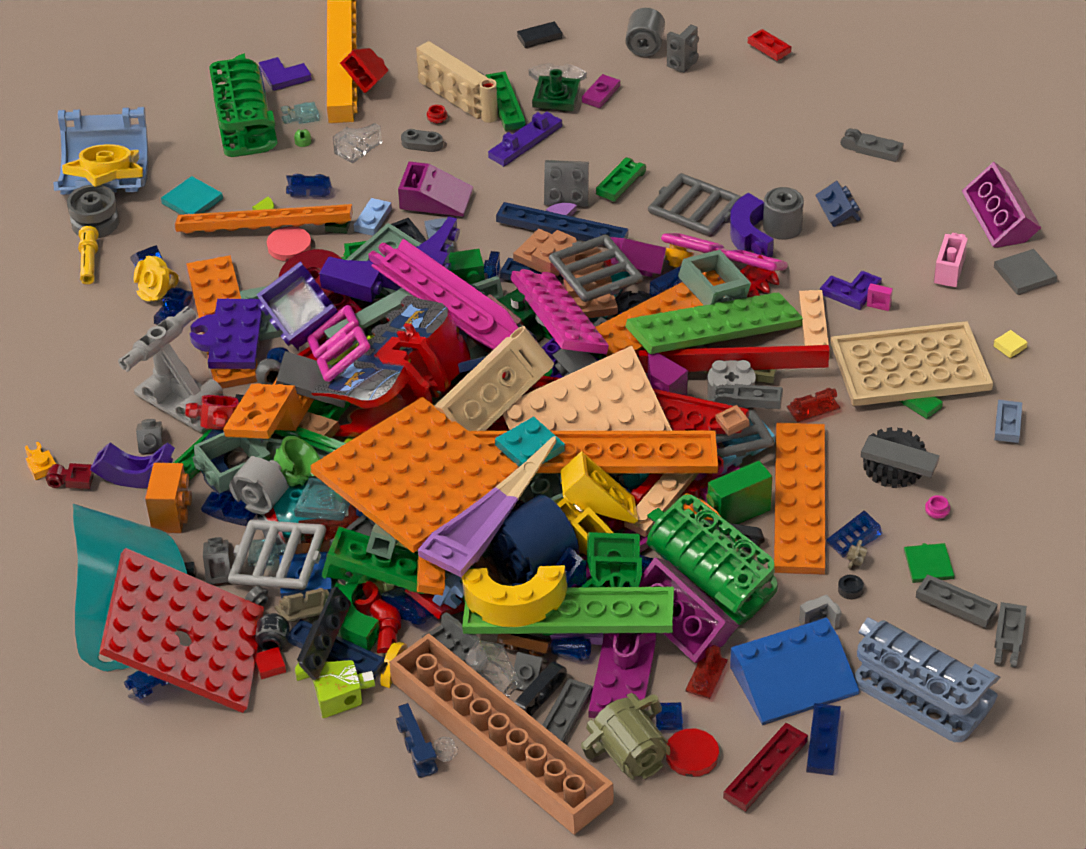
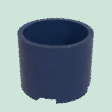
M539 495L511 510L491 541L494 551L491 556L499 571L511 585L512 583L524 584L530 581L537 574L539 566L565 565L566 568L579 558L578 541L568 518L553 500L544 495Z

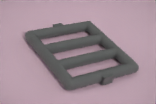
M680 173L667 187L663 186L659 190V196L648 206V211L710 236L724 221L728 222L730 220L731 209L741 196ZM682 183L692 186L670 211L660 207ZM701 190L711 194L690 218L679 215ZM720 197L730 201L708 226L698 222Z
M602 235L585 242H574L571 247L549 255L550 262L584 302L607 294L611 296L620 293L619 290L640 283L643 280L642 274L608 235ZM601 245H605L608 248L607 251L568 265L561 261ZM614 257L619 262L579 278H575L572 274L575 271ZM623 271H627L630 275L627 278L588 292L583 287Z
M754 407L746 408L749 411L748 419L751 420L753 425L744 428L741 433H735L730 436L727 434H716V443L759 434L761 439L717 449V456L721 458L733 455L740 457L745 456L746 452L773 446L774 440Z

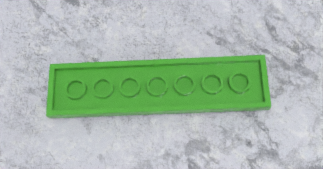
M777 292L718 302L712 305L629 318L625 327L649 354L800 327L802 326L803 318Z
M674 587L567 588L566 596L556 611L552 609L545 614V619L521 627H502L487 623L482 620V616L476 612L472 613L465 601L462 624L463 634L673 633Z

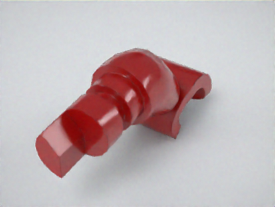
M368 581L361 585L367 599H358L354 603L357 611L367 616L371 615L379 620L377 654L387 653L393 643H397V633L401 628V615L396 607L381 599L376 584Z

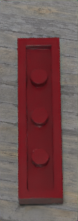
M785 722L724 790L723 799L746 812L808 742V735Z

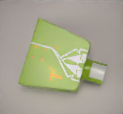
M351 660L325 662L319 678L313 680L322 718H327L360 706L362 704L361 690L375 687L372 671L357 674L354 662Z

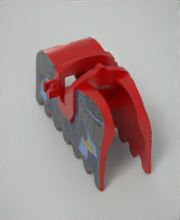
M409 295L405 296L401 300L403 308L388 313L386 318L389 322L387 324L378 325L373 328L372 334L374 337L368 339L370 349L327 384L318 385L311 391L313 396L345 400L364 408L352 412L350 415L352 422L341 425L335 436L358 437L421 397L432 404V397L437 398L439 396L437 391L445 392L451 385V381L460 373L458 364L470 360V350L463 336L456 332V323L449 309L443 303ZM401 347L417 348L418 350L412 351L408 355L407 352L399 349Z

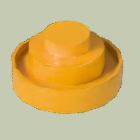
M670 244L669 248H666L665 260L669 261L668 265L681 267L683 259L694 256V253L688 252L687 248Z

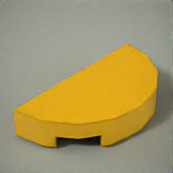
M398 642L390 646L384 662H387L388 665L384 674H381V686L390 688L392 682L389 661L408 648L407 644Z

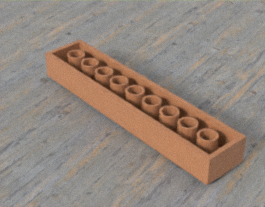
M429 633L389 661L391 682L572 834L575 835L614 803L613 783Z

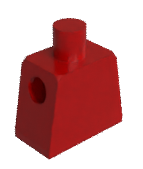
M371 48L354 49L340 62L341 66L364 93H367L389 71L384 60L378 57Z

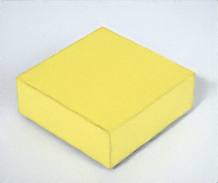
M1010 330L995 339L993 346L1009 358H1012L1026 349L1028 342Z

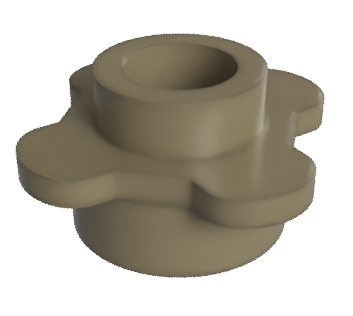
M859 540L856 546L851 545L846 559L850 560L848 565L850 569L853 564L860 567L864 561L867 548L861 546L862 540Z

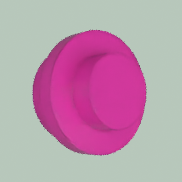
M935 495L926 502L925 511L933 518H944L950 513V504L945 497Z

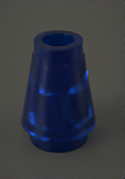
M584 636L553 639L551 652L558 656L582 662L590 658L591 640L585 639Z

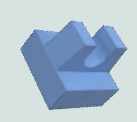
M452 573L445 579L443 596L435 595L432 601L439 606L446 604L456 609L462 602L456 595L460 598L464 596L463 585L460 583L462 578Z

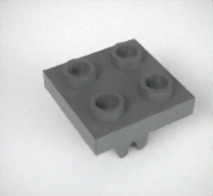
M545 160L544 205L572 203L577 206L588 207L589 162Z

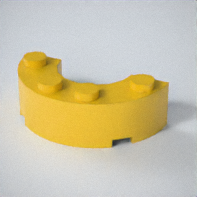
M565 565L539 566L537 574L530 581L516 586H505L494 582L489 577L487 568L468 569L462 576L464 598L471 612H476L482 616V620L487 623L502 627H521L545 619V614L552 609L556 611L567 593Z

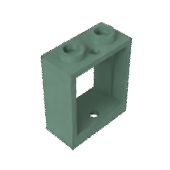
M721 250L683 259L678 275L703 305L747 298L751 282ZM715 270L726 283L713 286L702 273Z
M224 432L194 445V465L198 470L201 469L210 486L214 485L219 493L230 489V481L245 462L220 473L210 460L241 446L249 458L255 456L270 461L269 451L258 438L226 437Z

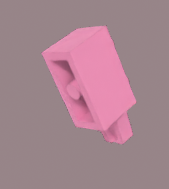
M957 233L945 234L936 261L934 283L957 287L966 257L968 240L965 237L966 235Z

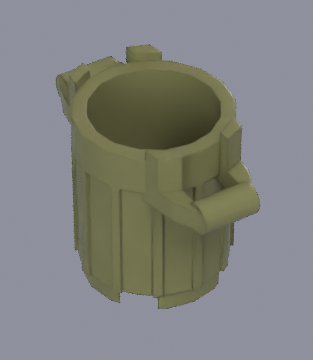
M630 693L627 695L628 698L618 699L608 704L600 711L594 721L591 719L587 723L586 729L591 735L581 743V748L589 760L607 751L620 770L632 780H634V776H642L643 779H647L664 766L661 761L665 754L670 756V747L667 745L668 741L651 721L662 711V706L657 695L652 694L640 700L636 694ZM649 706L651 707V709H649L648 711L644 710Z

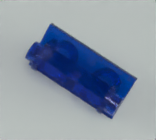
M303 174L286 175L289 185L286 186V194H290L292 197H306L307 189H310V197H326V195H330L332 184L329 176L322 174L314 176H304Z
M140 670L127 676V680L124 681L127 690L132 689L133 691L128 697H138L139 700L152 694L153 687L159 684L161 686L169 684V682L152 675L148 676L147 673Z

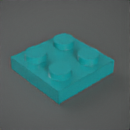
M533 416L496 437L495 446L520 467L555 435ZM557 436L555 445L543 463L565 451V444Z

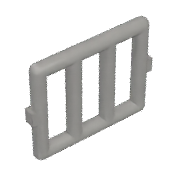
M250 520L240 545H236L233 552L235 560L228 576L229 583L305 589L314 565L319 564L321 558L319 550L326 533V527L320 524ZM256 530L268 531L253 575L240 574ZM291 532L276 577L263 576L278 533ZM301 534H314L299 579L286 578Z

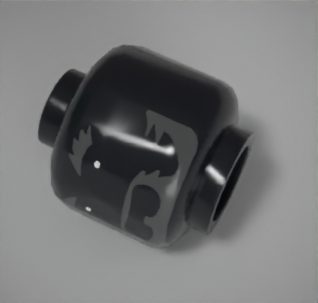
M276 613L262 616L257 621L255 641L258 646L264 651L279 647V650L283 649L288 644L289 622L283 616Z

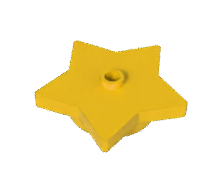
M104 144L88 147L79 153L78 160L62 165L63 174L85 177L94 187L115 179L143 177V168L137 164L139 150H129L120 145Z

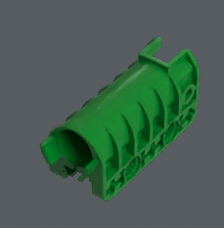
M245 53L233 59L213 62L209 66L224 154L228 157H239L270 151L278 144L275 131L276 125L273 111H269L259 65L253 60L247 59ZM217 70H221L222 74H218ZM228 133H235L231 136L226 135ZM230 144H234L235 148L231 149Z
M688 494L683 495L667 511L663 512L660 508H657L647 515L655 523L647 538L648 547L664 560L669 561L691 582L714 599L716 605L739 626L750 620L778 591V582L774 576L775 564L773 558L697 497ZM684 504H687V505H691V504H692L694 511L697 512V515L694 514V512L691 511L690 509H686V510L684 511V506H683V505H684ZM704 518H712L714 523L711 525ZM730 533V539L725 535ZM742 547L751 549V554L749 555ZM768 563V569L765 568L763 565ZM769 581L771 582V588H770V589L767 588V587H765L764 589H762V587H763L765 584H767ZM748 597L751 598V601L745 602Z

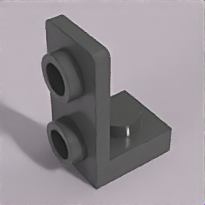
M222 537L210 538L208 542L203 543L206 582L209 584L229 582L228 576L231 570L229 542L227 539L223 540Z

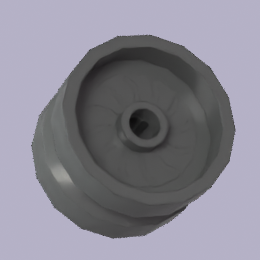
M85 185L75 189L69 195L67 207L72 230L76 235L79 236V230L85 226L95 227L99 232L98 238L105 237L117 229L119 216L115 195L110 188L103 185L96 187Z

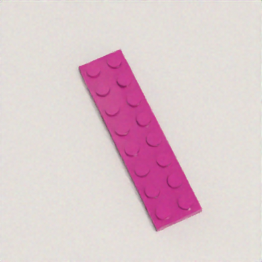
M527 269L512 271V282L520 293L525 295V300L561 349L607 354L609 345L554 274L549 272L536 274Z

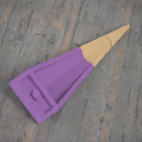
M556 436L546 442L525 463L480 500L432 532L418 549L419 557L462 578L474 562H478L552 450L556 443Z

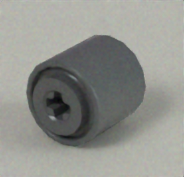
M640 8L631 14L625 43L633 54L648 57L660 50L665 30L663 15L652 8Z
M778 187L767 192L764 197L763 230L767 235L775 239L787 240L800 234L802 231L804 198L801 193L789 187Z

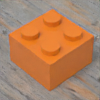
M153 463L145 500L150 526L166 533H181L183 523L188 521L187 505L192 503V492L188 491L189 475L185 474L183 463Z

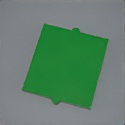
M923 543L918 546L904 547L912 583L923 582L927 574L940 580L954 579L945 543L929 545Z

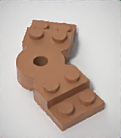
M538 229L513 253V260L541 273L549 272L558 276L560 273L550 262L549 255L571 247L572 243L577 241L575 237L559 230L550 234ZM595 247L561 261L568 265L602 251ZM604 261L575 271L572 274L575 278H579L604 269ZM609 276L583 287L588 292L610 284L612 280ZM564 279V288L588 318L618 314L614 295L607 294L584 302Z

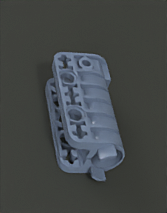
M868 617L862 624L859 634L863 635L864 638L857 648V657L862 662V665L855 673V680L859 690L952 742L965 741L993 707L998 694L989 688L996 684L1001 677L976 663L971 668L885 620L878 623ZM867 677H871V680L867 679V680L865 681V680L862 679V678H865V679H866ZM885 687H891L895 689L896 692L894 694H888L882 691V689ZM912 702H915V703H916V705H911V706L907 705V703H909V704L912 703ZM936 712L941 715V718L934 720L927 716V714ZM958 727L962 729L961 731L958 730L956 732H953L952 728L957 729Z

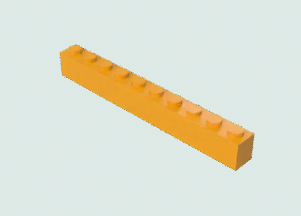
M327 0V113L329 123L354 122V113H358L357 84L340 64L352 50L357 49V0Z

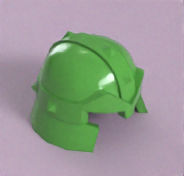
M295 436L284 438L280 448L276 449L274 461L280 464L281 472L287 484L291 487L299 484L303 486L309 477L314 476L311 473V465L320 460L318 453L310 444Z

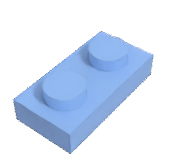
M371 198L354 223V232L371 236L376 234L392 210L391 202Z

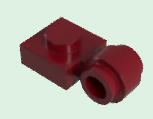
M70 463L68 469H65L60 464H54L48 468L46 474L47 484L52 488H59L65 483L66 488L90 489L94 473L90 470L92 464Z

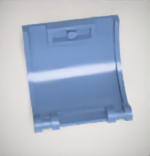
M138 107L133 110L122 108V114L85 116L81 115L80 109L73 110V112L58 110L61 133V171L59 179L53 182L54 191H60V194H71L77 188L92 185L85 177L63 174L62 165L78 160L79 153L82 150L104 144L120 145L129 150H139L137 164L143 168V177L115 179L102 185L110 188L113 192H117V188H125V192H137L139 187L145 186L148 173V134L145 107ZM131 118H138L139 124H131ZM73 120L75 127H67V121Z

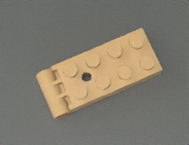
M430 41L416 48L418 79L421 84L427 86L476 119L481 117L484 122L488 123L498 119L495 80L485 77Z
M525 326L519 327L510 337H506L434 407L445 414L452 422L456 421L468 431H486L533 384L553 367L554 362ZM505 372L506 376L502 378V374Z

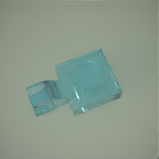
M315 102L294 105V109L290 106L281 107L282 114H288L281 116L284 124L298 121L299 124L320 121Z
M265 539L252 540L248 555L249 566H256ZM275 541L267 566L275 565V559L279 560V556L284 555L287 544L277 545Z

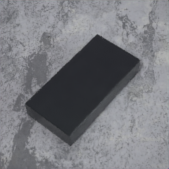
M553 21L517 31V37L524 48L561 39L562 31L556 22Z

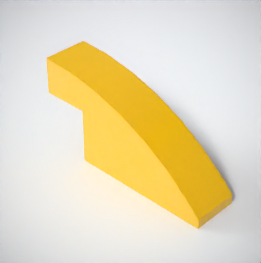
M564 498L557 504L568 518L575 532L579 550L586 556L587 534L589 532L613 533L589 507L581 513L574 504H569Z

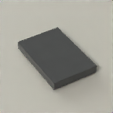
M285 351L275 385H295L297 394L344 408L345 400L312 395L311 391L315 387L329 383L323 379L316 360Z

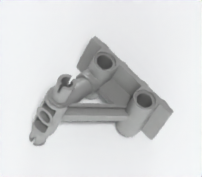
M186 306L176 316L167 317L157 326L150 328L147 334L133 344L132 350L118 360V363L123 370L129 372L140 361H147L153 357V375L134 389L135 395L203 433L207 428L200 426V417L195 419L185 416L186 404L197 403L201 405L202 396H224V392L215 380H208L204 385L193 380L188 368L181 362L169 344L182 333L183 327L196 319L195 311Z

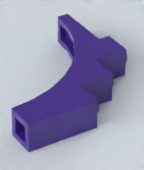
M448 216L441 228L433 236L416 247L449 271H451V263H449L451 245L453 241L456 242L460 234V229L457 228V218ZM328 257L319 273L321 288L371 303L375 296L381 293L382 287L395 291L401 289L400 286L371 267L373 264L371 260L354 261Z

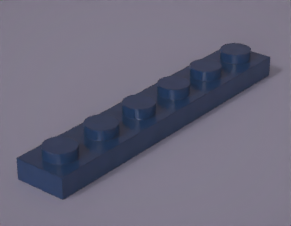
M503 202L496 214V222L535 231L541 229L550 234L559 230L581 241H588L602 235L626 239L629 236V229L507 202Z

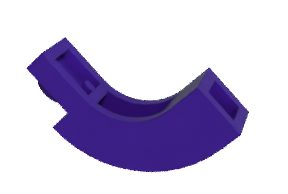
M746 193L735 202L731 209L730 238L738 250H751L756 254L772 257L774 239L754 227L763 220L764 202L752 194Z
M110 442L97 453L90 470L101 478L119 486L148 488L153 463H172L173 458L171 456L175 447L167 442L154 454L138 457L122 451Z

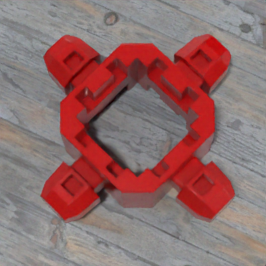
M204 395L202 396L201 405L197 403L186 404L185 416L195 419L200 417L201 427L223 430L239 404L238 399L232 396Z

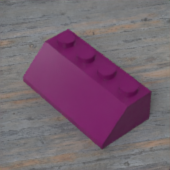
M995 162L991 163L962 190L963 195L994 248L1025 243L1041 229L1040 224L1010 173Z
M655 557L643 572L639 587H674L673 633L663 634L694 663H698L722 647L739 626L669 561Z

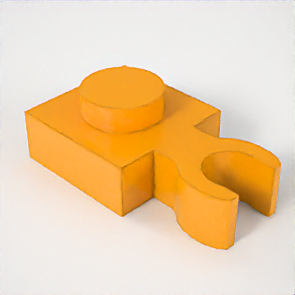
M36 442L37 449L30 450L28 446H25L28 457L26 458L27 465L34 479L38 480L46 477L48 468L56 463L49 450L43 452L41 444Z

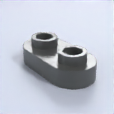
M408 129L401 134V144L404 148L410 150L436 152L443 147V137L434 131Z

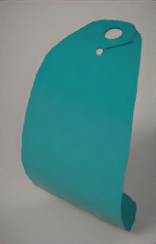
M73 504V524L78 555L75 601V637L78 654L90 666L108 672L129 668L130 666L115 660L103 662L98 657L121 553L127 548L187 574L183 558L174 539L162 530Z

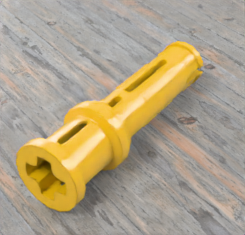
M85 226L79 230V238L81 239L78 244V250L81 253L80 281L83 284H92L95 278V254L98 251L96 240L98 239L99 232L92 226Z

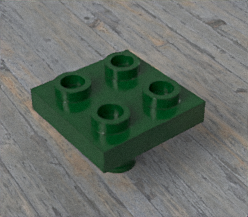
M560 69L551 70L549 76L539 75L532 99V108L574 111L581 79L562 77L563 72Z

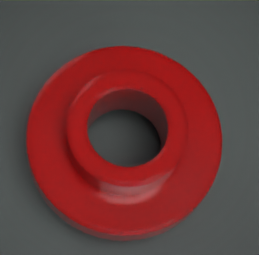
M439 104L430 106L427 111V119L436 124L445 121L448 117L445 107Z

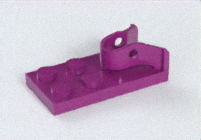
M604 633L588 718H596L600 711L608 704L618 699L628 698L627 695L630 693L636 694L640 700L646 698L657 643V633Z

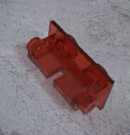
M828 387L825 390L816 392L815 397L810 394L801 398H794L793 402H790V405L786 408L798 423L838 410L840 406L834 399L837 397L836 389Z
M712 645L707 648L706 657L698 662L685 692L708 699L711 698L728 662V659L721 657V649L718 646Z

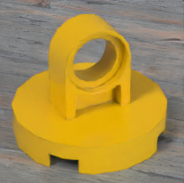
M146 256L145 260H140L135 268L134 283H138L139 291L136 292L145 301L161 300L166 292L174 289L179 282L178 274L168 268L162 258L157 256Z

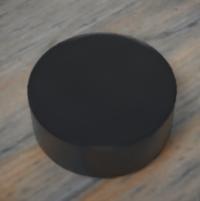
M849 574L839 579L838 593L843 598L853 600L863 594L864 582L860 577Z

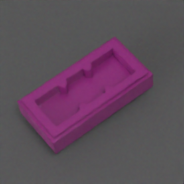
M602 74L582 96V103L601 108L621 86L620 80Z

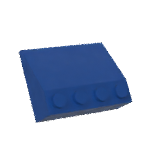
M828 618L731 647L730 669L762 725L859 694V688L840 639Z

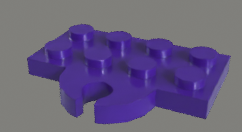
M217 299L215 314L205 315L192 323L190 326L191 333H189L190 341L195 348L209 352L208 369L256 368L263 311L259 307L260 299Z

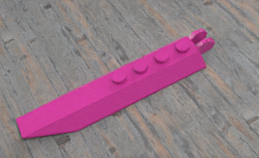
M402 239L397 249L382 242L378 248L385 257L375 251H371L368 254V258L373 262L371 267L412 296L443 303L449 309L456 327L492 350L519 328L507 310L405 239Z

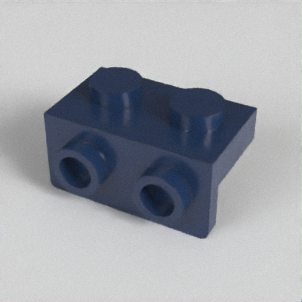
M835 181L815 195L833 227L852 215L857 221L861 220L858 211L861 209L854 199L850 200L853 195L846 185L842 187L838 181Z

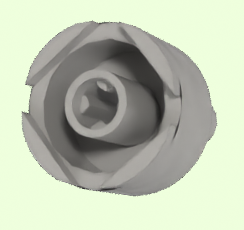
M746 360L715 361L708 373L707 399L713 401L714 396H716V387L722 384L755 385L756 376L754 370L750 367V363Z
M251 456L229 484L233 497L238 502L240 500L244 501L247 504L245 508L257 514H266L271 510L289 486L281 472L282 468L279 463Z

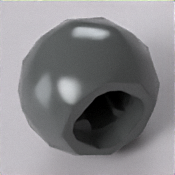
M265 359L260 362L255 370L258 383L273 385L278 377L281 363L274 359Z

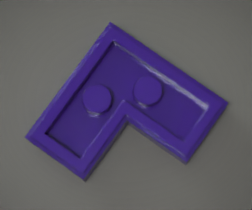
M278 57L259 62L261 72L272 91L312 80L311 73L305 63L284 68Z
M861 271L852 283H849L831 275L820 287V290H822L823 296L860 310L867 302L870 283L881 285L882 278Z

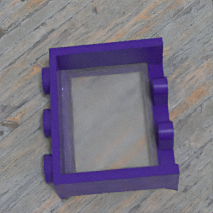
M301 261L257 294L261 301L259 307L266 316L270 314L273 317L269 321L275 329L283 331V334L280 335L288 346L292 344L298 351L300 350L299 347L307 342L310 334L338 312Z

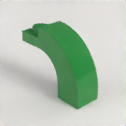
M346 582L345 585L336 583L334 587H338L351 601L338 637L371 651L378 640L379 620L364 615L355 609L354 602L358 599L361 600L364 596L362 583Z

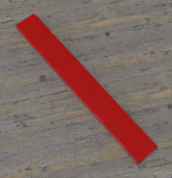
M829 345L676 349L659 352V354L685 368L688 372L709 371L712 368V364L718 360H746L750 363V367L753 370L829 368L830 350ZM639 350V361L644 372L648 373L647 350Z

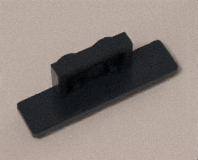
M338 587L331 589L318 620L313 622L297 658L299 666L312 680L319 678L351 605V601Z

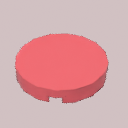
M288 226L279 228L268 236V252L275 259L287 261V259L311 249L310 235L299 227Z

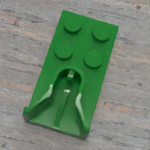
M343 527L338 528L327 554L322 572L323 578L343 579L351 583H365L372 577L384 583L403 587L411 592H417L418 552L415 551L413 553L407 548L396 545L391 559H387L366 552L370 536ZM346 572H351L353 576H347Z

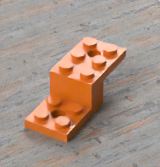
M276 380L273 385L251 384L223 428L226 437L270 439L274 430L296 431L314 399L297 394L295 385H275Z

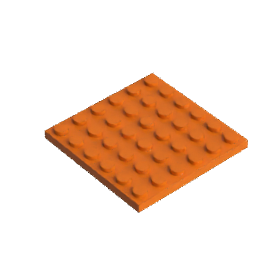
M423 397L311 465V473L413 553L422 546L432 532L465 511L518 469L517 466L459 423L449 420L445 414L438 411L433 404Z

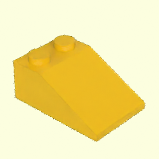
M582 451L560 471L562 495L569 504H575L581 510L589 507L596 514L633 524L638 521L634 496Z

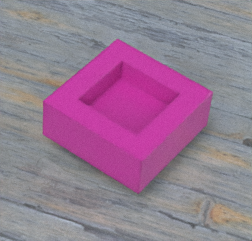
M870 283L867 306L889 311L892 303L893 288Z

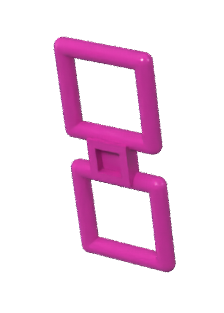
M665 233L661 236V240L665 243L703 253L721 250L730 261L770 271L785 270L788 267L787 262L763 255L761 256L764 259L757 258L759 254L744 250H728L722 244L681 233Z
M349 305L344 306L307 338L312 353L317 358V365L323 379L326 382L332 381L370 349V343L363 329L359 327V321ZM347 318L349 323L320 346L318 340L325 335L324 331ZM357 339L359 346L330 369L327 363L333 358L336 359Z

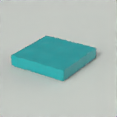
M191 176L162 196L161 202L181 215L200 214L221 201L223 194Z

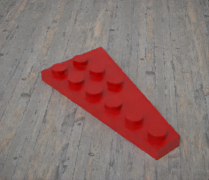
M653 389L672 431H715L716 434H726L716 421V414L733 407L732 405ZM739 407L748 418V409Z

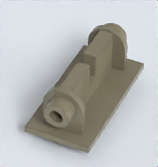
M318 588L307 591L305 599H303L302 593L283 596L279 600V605L274 608L288 622L318 616L322 612L329 592L327 589Z

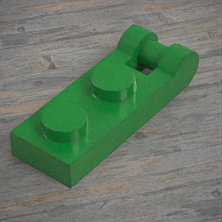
M628 157L624 158L596 187V195L615 202L639 176L645 174L646 164L641 162L635 163L633 159Z

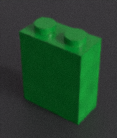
M760 461L754 462L708 482L707 504L714 508L728 523H743L771 510L773 476Z

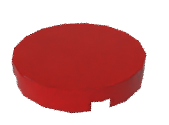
M696 728L683 729L675 732L668 739L667 745L670 747V756L666 754V762L678 774L684 776L686 774H693V777L702 776L716 767L719 757V746L715 738L708 732Z

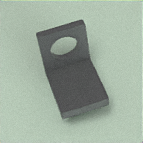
M517 652L510 687L525 690L540 675L542 663L548 662L549 658Z

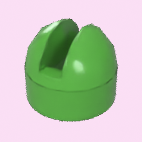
M298 129L294 135L295 144L299 147L310 145L312 142L310 132L307 129Z

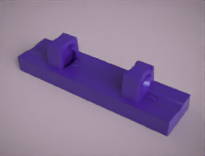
M547 111L543 114L537 112L532 116V122L514 134L507 132L503 135L502 142L488 151V158L503 167L560 129L562 127V119L553 116Z

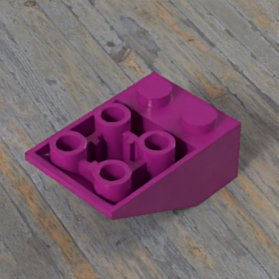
M409 161L398 187L399 207L403 210L464 217L473 192V186L431 164Z

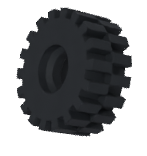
M889 427L886 432L880 429L877 430V435L874 433L870 435L926 451L924 442H920V437L917 434L913 437L912 431L909 430L906 433L902 432L903 428L897 427V431H893L892 427ZM863 458V468L866 470V475L868 477L872 476V481L875 483L881 481V486L884 487L887 484H892L891 488H897V484H901L902 488L907 487V482L912 485L916 483V478L920 479L922 477L920 474Z

